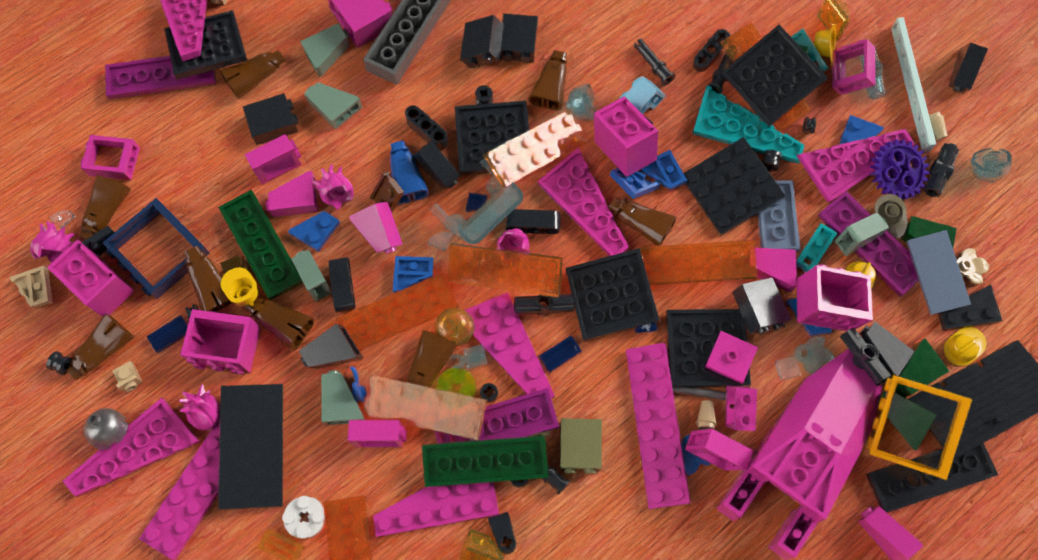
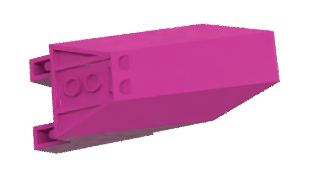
M849 349L802 382L775 424L770 428L751 456L752 461L747 470L740 472L716 508L732 521L741 518L766 481L771 482L801 504L798 508L791 511L768 546L769 549L784 560L795 558L816 524L826 520L872 431L883 384L877 386L864 369H859L854 365L852 361L854 355Z

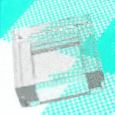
M795 356L774 362L781 381L801 375Z

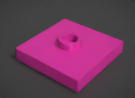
M721 331L705 367L742 384L758 347Z

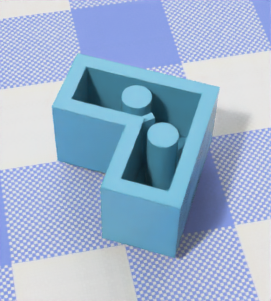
M643 76L637 78L632 83V88L620 96V98L625 96L642 114L649 107L655 109L666 97L652 81Z

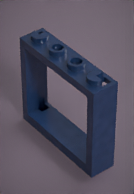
M155 198L106 239L103 244L108 248L107 254L113 259L116 257L119 260L117 264L124 271L129 270L131 272L129 277L136 284L140 282L143 285L142 291L149 297L153 295L158 299L188 273L187 263L185 262L187 258L153 286L118 250L121 246L161 213L193 247L198 246L201 252L205 253V256H208L210 252Z

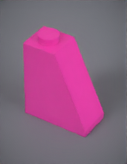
M307 171L269 192L268 200H266L267 211H270L273 217L318 212L316 184L313 183V181H316L313 172Z
M388 202L374 204L349 216L352 223L377 253L385 251L386 254L397 251L396 247L403 245Z
M749 247L746 254H743L742 262L743 265H746L747 273L762 280L773 278L776 286L787 292H792L797 287L796 250Z
M868 507L860 514L862 518L857 522L891 560H909L923 547L921 542L882 508Z

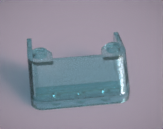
M489 155L480 163L492 175L486 182V190L492 197L467 221L459 214L448 216L437 203L429 209L450 232L470 245L479 243L523 200L522 191Z

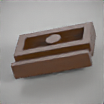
M386 172L382 174L370 199H374V204L388 202L392 213L404 191L394 178H390V173Z

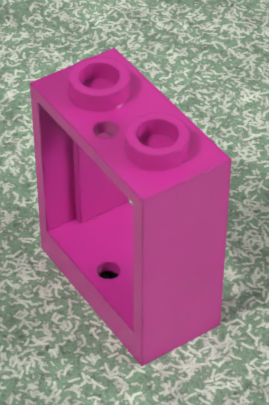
M867 39L833 50L832 88L840 95L875 86V47ZM864 55V72L845 78V60Z
M286 134L245 154L262 185L301 166L299 161L301 155L293 139L289 140Z
M90 135L85 145L84 158L81 160V169L88 176L96 177V175H100L106 178L132 180L140 149L133 139ZM99 146L123 148L118 168L94 165Z
M726 386L725 426L734 430L756 431L757 389L744 386Z
M349 420L348 441L354 447H403V442L407 440V430H404V426H402L399 420Z
M713 429L691 431L685 448L686 451L724 471L747 470L752 461L753 450Z

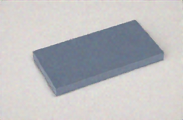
M793 180L776 181L786 196L757 215L760 247L792 249L799 252L800 241Z
M947 230L906 241L930 315L971 304Z

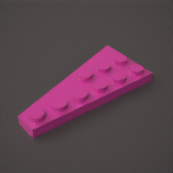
M160 0L182 61L201 56L207 0Z
M906 129L809 153H802L797 155L826 202H829L874 172V169L870 168L871 165L875 164L871 159L877 157L875 152L880 150V146L896 139L898 141L905 139L906 143L912 141V146L915 143Z
M578 147L538 181V185L608 256L626 252L628 245L619 227H617L613 215L609 211L606 201Z
M508 292L455 314V317L526 394L548 388L551 399L555 398L518 314L514 312V305Z
M160 398L128 425L125 436L118 444L114 442L110 445V449L97 451L65 478L63 482L74 496L79 497L198 444L200 441L165 399Z
M494 482L425 487L373 517L376 537L494 516L499 514Z

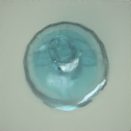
M583 84L577 86L569 93L566 109L577 120L589 121L594 119L596 106L593 107L595 96L591 85Z
M993 148L979 150L973 154L971 170L976 178L988 183L999 181L1010 172L1012 155L1009 151L1000 148L999 151H993Z

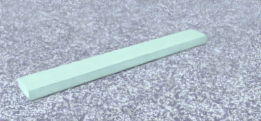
M904 17L896 19L891 30L920 146L923 153H927L933 149L936 141Z

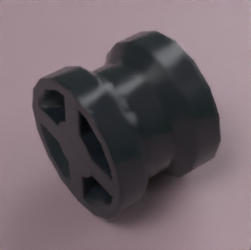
M486 85L479 86L475 91L476 103H493L492 89Z
M765 150L763 153L764 160L761 162L768 171H777L782 154L776 150Z
M55 351L49 356L46 367L52 371L56 370L60 375H65L68 373L66 370L70 367V361L73 358L69 356L64 357L62 353Z

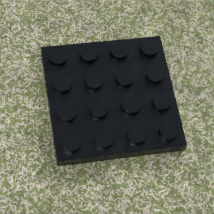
M233 10L205 17L201 56L182 61L171 28H164L176 80L248 61Z
M780 24L721 72L723 77L768 128L828 79Z
M526 101L454 106L460 175L533 169Z
M744 137L683 173L687 179L686 187L720 236L725 235L763 212L786 196Z
M640 248L565 268L584 342L660 322Z
M739 309L666 310L668 357L672 387L751 386L750 368L744 382L741 384L705 367L721 331L747 342L746 324Z

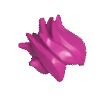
M332 164L327 173L321 168L322 180L313 181V183L317 185L315 187L319 190L322 201L338 210L342 203L353 199V186L342 175V167H339L337 173L333 172Z
M46 221L47 229L43 224H40L39 234L30 243V252L35 259L46 256L52 263L72 244V242H69L70 238L75 234H65V227L57 231L54 223Z
M520 229L507 230L498 238V247L494 251L500 259H503L507 269H509L512 264H519L530 253L529 239Z
M202 384L197 394L183 391L182 394L186 398L179 400L180 403L185 404L183 405L184 408L180 409V412L186 413L187 420L195 428L211 430L220 420V402L210 395V390L205 392Z

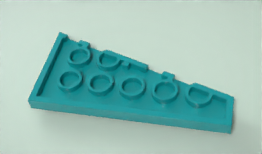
M706 86L692 134L729 145L744 137L754 152L763 154L765 150H776L782 154V160L797 164L800 163L797 155L803 153L805 146L788 134H782L777 131L773 125L768 128L760 120V117L741 105L727 100L723 94L720 93L719 95L714 92L710 86Z

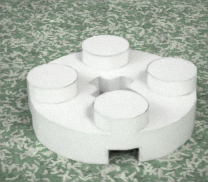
M301 496L288 504L282 519L286 530L292 536L305 539L320 533L325 525L326 513L324 506L317 499ZM308 512V513H309V515H308L309 521H308V522L303 521V522L301 523V522H300V519H301V516H300V515H301L302 513L306 514V513Z

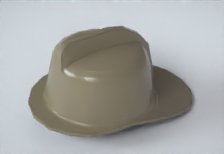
M894 194L881 196L875 203V213L878 212L886 220L889 227L887 231L895 239L899 238L907 229L905 203Z

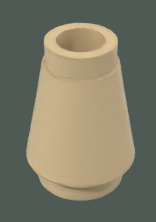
M940 112L929 115L936 139L941 140L947 137L944 115H941Z
M701 401L696 422L699 430H714V427L717 425L712 401Z

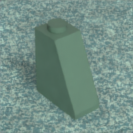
M339 23L300 41L318 77L323 76L349 47L347 40L349 35L345 28L342 29Z
M319 82L314 86H310L304 93L307 102L335 130L362 108L360 98Z
M877 212L846 227L835 240V243L844 255L848 256L881 236L889 227L886 220Z
M309 250L301 251L291 258L306 289L315 302L332 294Z
M328 371L327 374H321L322 423L325 425L349 424V420H365L343 374L339 373V371Z

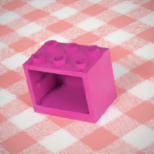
M328 0L329 8L343 28L346 29L357 48L378 37L392 16L391 12L393 10L390 4L384 2V0Z
M625 96L594 113L595 143L626 177L657 160L658 130Z
M76 240L47 267L86 306L102 317L105 313L110 315L135 292L79 240Z
M820 264L797 278V323L848 331L851 328L857 329L873 320L870 275H865L858 271H844L843 268H829L826 265Z
M192 309L180 356L185 358L187 363L193 364V367L198 369L212 367V370L224 372V369L239 375H243L244 372L250 373L261 328L251 317Z

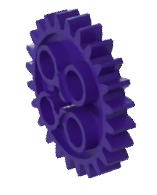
M896 139L879 147L880 150L875 152L877 157L871 159L875 164L870 166L875 171L870 173V175L876 177L872 182L879 183L876 189L883 188L882 195L886 193L894 194L902 200L914 197L915 194L920 193V189L925 188L922 182L928 181L925 175L930 174L929 171L925 170L929 166V164H924L927 157H921L923 150L918 152V145L912 146V141L906 143L905 139L900 141Z

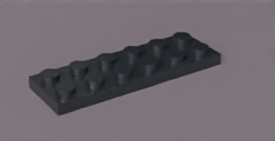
M983 443L952 461L947 480L900 464L868 473L866 476L880 508L888 513L998 476V472ZM943 449L910 460L937 469Z

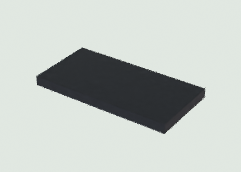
M283 384L221 386L218 510L283 507Z

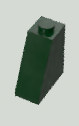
M911 216L907 220V229L902 235L901 240L907 243L906 241L947 230L953 248L957 228Z
M924 338L914 345L912 350L915 352L898 377L928 385L950 371L927 339ZM897 383L895 391L907 398L919 390Z
M884 392L881 397L885 398L887 393ZM895 392L887 418L908 444L917 451L937 414Z

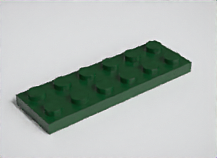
M252 189L218 207L269 300L303 283L292 259Z
M545 435L422 445L425 487L549 477Z

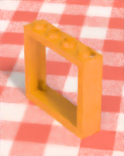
M892 375V378H887L885 383L886 397H881L879 402L880 416L879 418L875 417L872 429H875L873 437L869 436L866 448L869 449L868 453L947 480L972 399ZM897 383L958 402L937 469L877 449Z

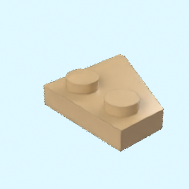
M41 266L10 277V280L18 286V291L21 295L25 296L30 307L36 309L53 303L47 267Z

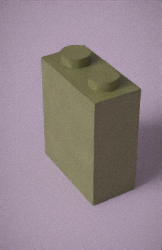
M561 418L560 470H564L565 474H576V471H585V474L589 475L597 474V471L602 469V419Z

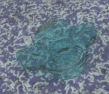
M811 337L806 344H800L795 348L794 356L796 360L803 363L805 370L810 374L822 368L821 364H825L834 358V355L823 347L824 337ZM802 350L807 351V355L805 357L801 356Z

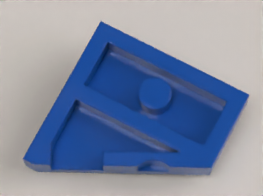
M850 115L839 145L875 137L881 133L884 127Z
M671 150L658 155L656 161L640 169V171L655 181H659L662 186L670 191L687 183V179Z
M619 168L611 170L610 176L632 199L659 189L661 184L657 180L653 183L644 179L646 175L637 171L628 177Z
M323 211L289 229L288 233L319 252L338 227L340 221Z
M395 256L393 293L401 292L433 278L434 258Z

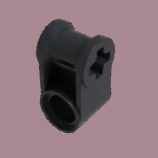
M508 511L488 517L499 550L503 554L514 552L516 549V539ZM504 539H508V541L513 542L510 544L509 549H506L505 546H501V544L504 543Z

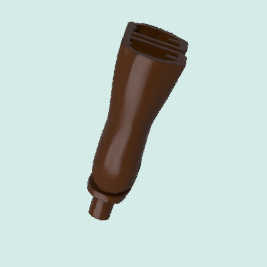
M279 50L274 53H262L248 61L222 69L220 73L236 98L240 99L258 83L270 76L277 68H280L279 65L285 62V59Z
M554 50L552 56L549 57V60L544 65L528 98L533 106L544 108L547 99V109L561 110L567 74V54L565 52Z
M96 175L89 202L83 215L82 225L80 226L82 231L79 237L86 240L105 228L131 189L121 182Z
M617 197L614 198L608 208L615 212L614 215L624 224L638 231L658 247L662 245L677 219L676 216L648 208L633 201L626 202V199L620 200Z
M198 246L185 251L187 271L195 289L201 311L216 312L232 304L233 302L228 299L222 290L221 279L223 277L213 262L205 256L204 252H201Z
M256 298L253 301L254 306H245V309L250 312V315L258 323L268 329L292 350L299 348L314 325L313 317L271 300Z
M105 313L90 336L75 352L73 359L70 361L71 365L66 371L74 379L78 380L83 374L87 375L88 372L97 368L108 357L130 342L134 336L115 318Z
M423 330L408 373V384L405 385L407 389L403 396L418 402L420 396L425 394L424 391H427L432 386L457 345L429 331Z

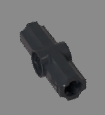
M944 143L937 159L929 170L930 176L924 188L926 195L939 197L942 194L946 182L955 169L953 164L960 150L957 148V145L952 143Z
M541 293L538 296L514 297L515 314L546 316L549 313L573 312L574 310L572 294L550 295L548 293ZM540 302H544V303H546L548 306H547V307H543V306L540 305Z
M855 328L849 329L840 336L854 355L852 358L854 365L859 369H864L877 386L882 385L886 382L887 378L892 377L879 361L877 348L871 344H866Z

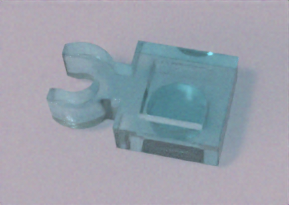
M482 344L463 349L464 355L462 356L459 354L451 356L453 360L457 358L460 360L458 365L453 366L456 370L462 369L465 364H467L468 369L488 364Z

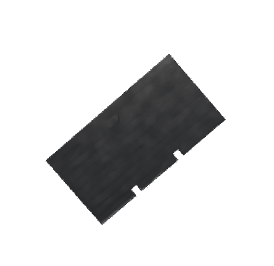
M1019 340L980 360L983 364L982 367L975 362L943 379L945 387H942L939 382L930 386L972 399L953 460L1038 414V363L1026 348L1022 346ZM921 391L908 398L937 414L929 430L944 448L958 402L925 391Z

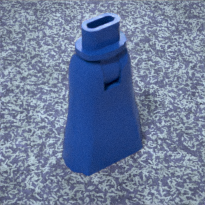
M404 141L392 143L390 145L391 176L404 191L397 204L401 205L411 202L409 195L411 193L414 201L425 199L429 195V191L413 155L409 152L408 147L405 146Z

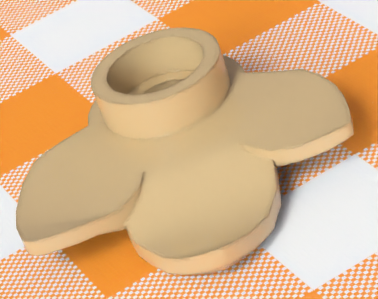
M965 249L962 251L961 257L957 259L961 275L966 276L974 284H982L983 278L981 274L989 270V264L985 259L977 258L975 249Z

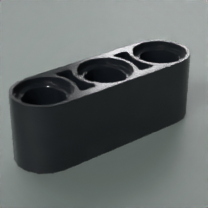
M412 105L407 107L405 116L408 126L427 143L433 141L440 151L446 149L448 146L446 131L418 106ZM437 138H443L441 141H436Z
M510 209L506 212V231L517 228L522 230L523 233L558 234L560 232L561 214L558 211Z
M343 257L329 260L335 312L355 310L356 304L349 258Z

